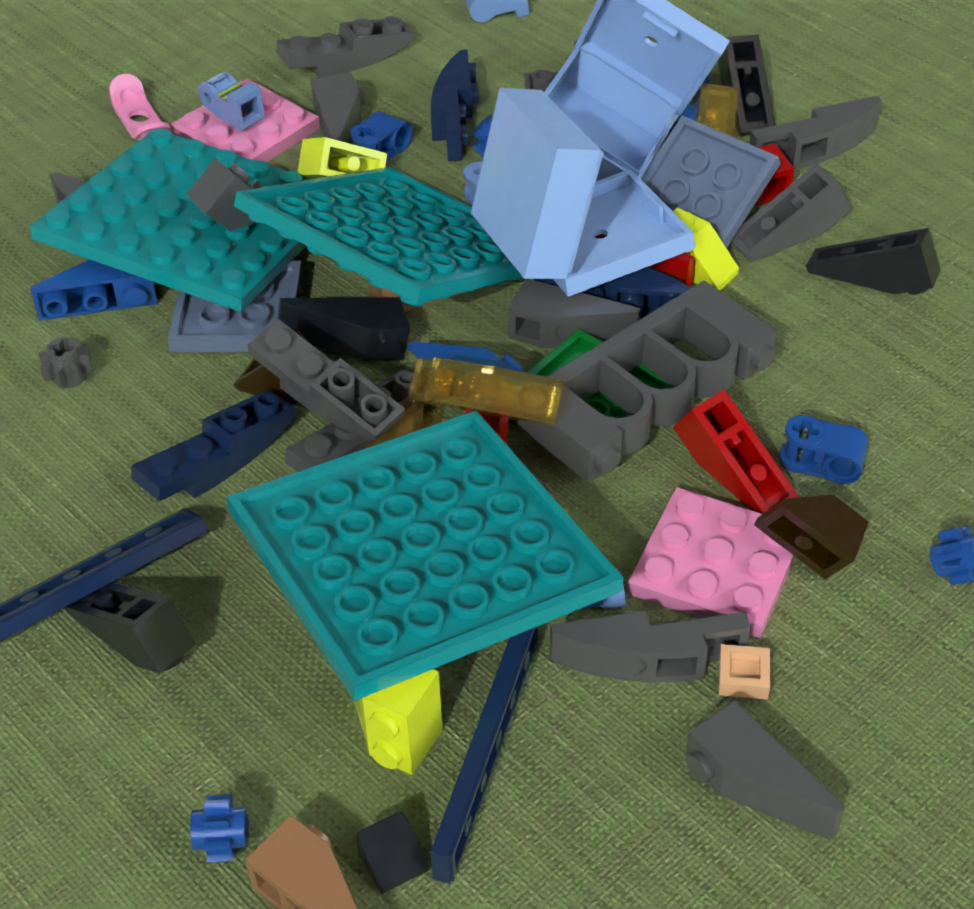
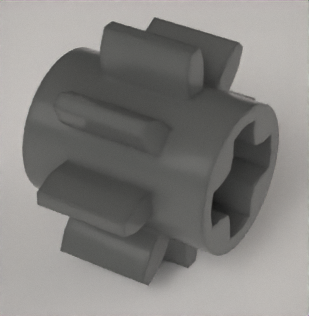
M61 337L54 339L47 345L46 352L39 353L42 364L40 367L45 382L54 379L60 388L76 387L85 380V374L93 372L88 345L84 344L78 347L77 342L73 338Z

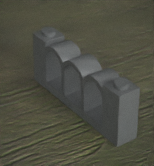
M702 281L518 394V426L589 483L603 473L611 472L621 462V455L630 454L641 449L649 439L651 425L667 426L678 423L693 408L694 397H713L724 389L727 392L733 385L736 375L745 380L757 371L766 369L775 357L774 349L777 330L706 281ZM685 338L714 360H695L674 347L673 344ZM643 364L674 388H652L642 383L629 372ZM600 391L631 416L624 418L607 417L596 411L584 400Z

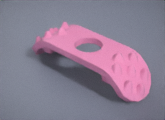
M121 74L111 80L108 88L112 106L132 138L141 140L153 129L171 131L170 125L166 122H161L149 104L142 83L137 77L131 74ZM143 115L149 119L138 122L130 119V117Z

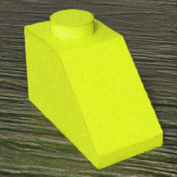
M326 137L302 139L298 173L302 177L316 179L385 168L387 153Z
M677 207L673 212L694 232L695 249L685 252L694 258L692 282L699 284L702 281H706L720 291L738 275L739 267L710 222Z

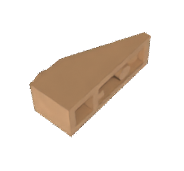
M290 815L245 859L252 888L279 909H357L331 849L330 840L318 827L312 824L306 827Z

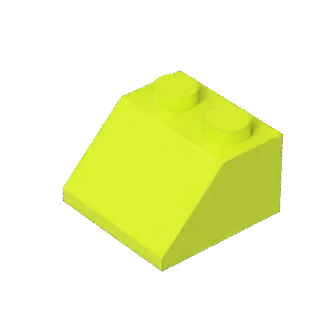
M434 669L354 701L369 755L383 767L388 769L398 768L413 776L442 733L439 671Z

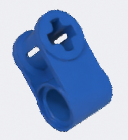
M377 111L362 123L354 126L351 129L350 136L352 141H354V145L387 153V162L408 147L413 130L410 123Z
M806 415L794 416L788 420L785 427L787 442L782 446L779 453V460L782 466L794 473H804L825 478L838 484H850L859 480L862 475L868 448V437L862 430L854 426H843ZM804 428L808 429L806 439L801 438ZM798 450H802L800 461L796 460Z

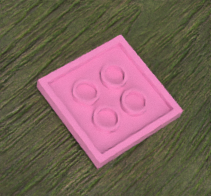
M247 78L238 83L245 86L252 82L261 87L265 118L239 131L215 116L213 112L202 105L170 124L171 133L189 140H199L204 145L220 150H230L238 156L267 163L302 141V139L319 130L320 119L319 116ZM241 111L242 117L250 114L249 112Z
M676 487L628 581L627 594L697 618H707L715 614L746 612L751 626L750 636L761 639L795 560V556L754 526L756 519L762 515L761 513Z

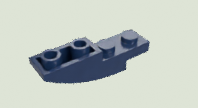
M467 49L460 50L444 66L436 80L431 97L432 141L446 140L448 162L462 161V146H468L466 118H472V104H478L475 63H469Z
M645 267L581 293L640 308V319L691 289V287L666 274ZM534 279L535 281L558 286L553 279Z
M268 389L202 419L201 434L131 465V479L158 501L166 499L182 490L196 498L225 481L263 452L296 417L297 409Z

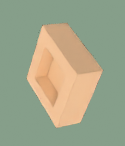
M721 644L718 695L768 700L770 691V648Z

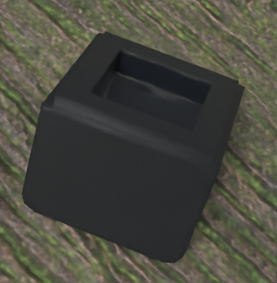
M402 811L357 832L358 853L381 894L429 871V865L409 821Z

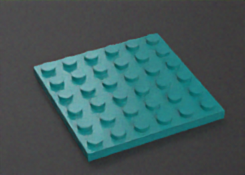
M153 129L30 225L31 239L242 312L306 245L297 240L281 237L277 233L278 230L267 224L255 223L229 231L202 211L186 196L187 192L215 158L228 168L232 163L239 166L252 177L248 182L251 186L256 180L264 187L310 179L302 177L298 172L281 170L269 166L264 161H254L238 156L230 150H220L204 145L199 140H189L174 135L165 129Z
M391 167L236 191L234 207L247 213L250 220L275 228L281 237L303 243L311 253L329 257L337 262L339 268L350 272H357L368 278V282L371 285L388 289L400 295V300L409 305L422 306L429 301L448 299L455 294L473 292L481 287L496 286L500 282L511 279L518 280L522 277L471 214L472 207Z
M477 411L227 496L229 513L354 701L618 594L623 589L624 577Z

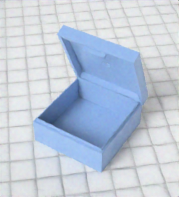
M667 0L596 1L574 46V51L544 92L604 152L596 181L629 169L641 179L677 117L683 113L730 40ZM647 36L654 38L657 41V43L649 40Z
M499 88L471 214L524 279H553L569 297L695 249L694 232L631 169L596 181L604 152L542 90ZM600 234L607 235L605 238H595V236Z

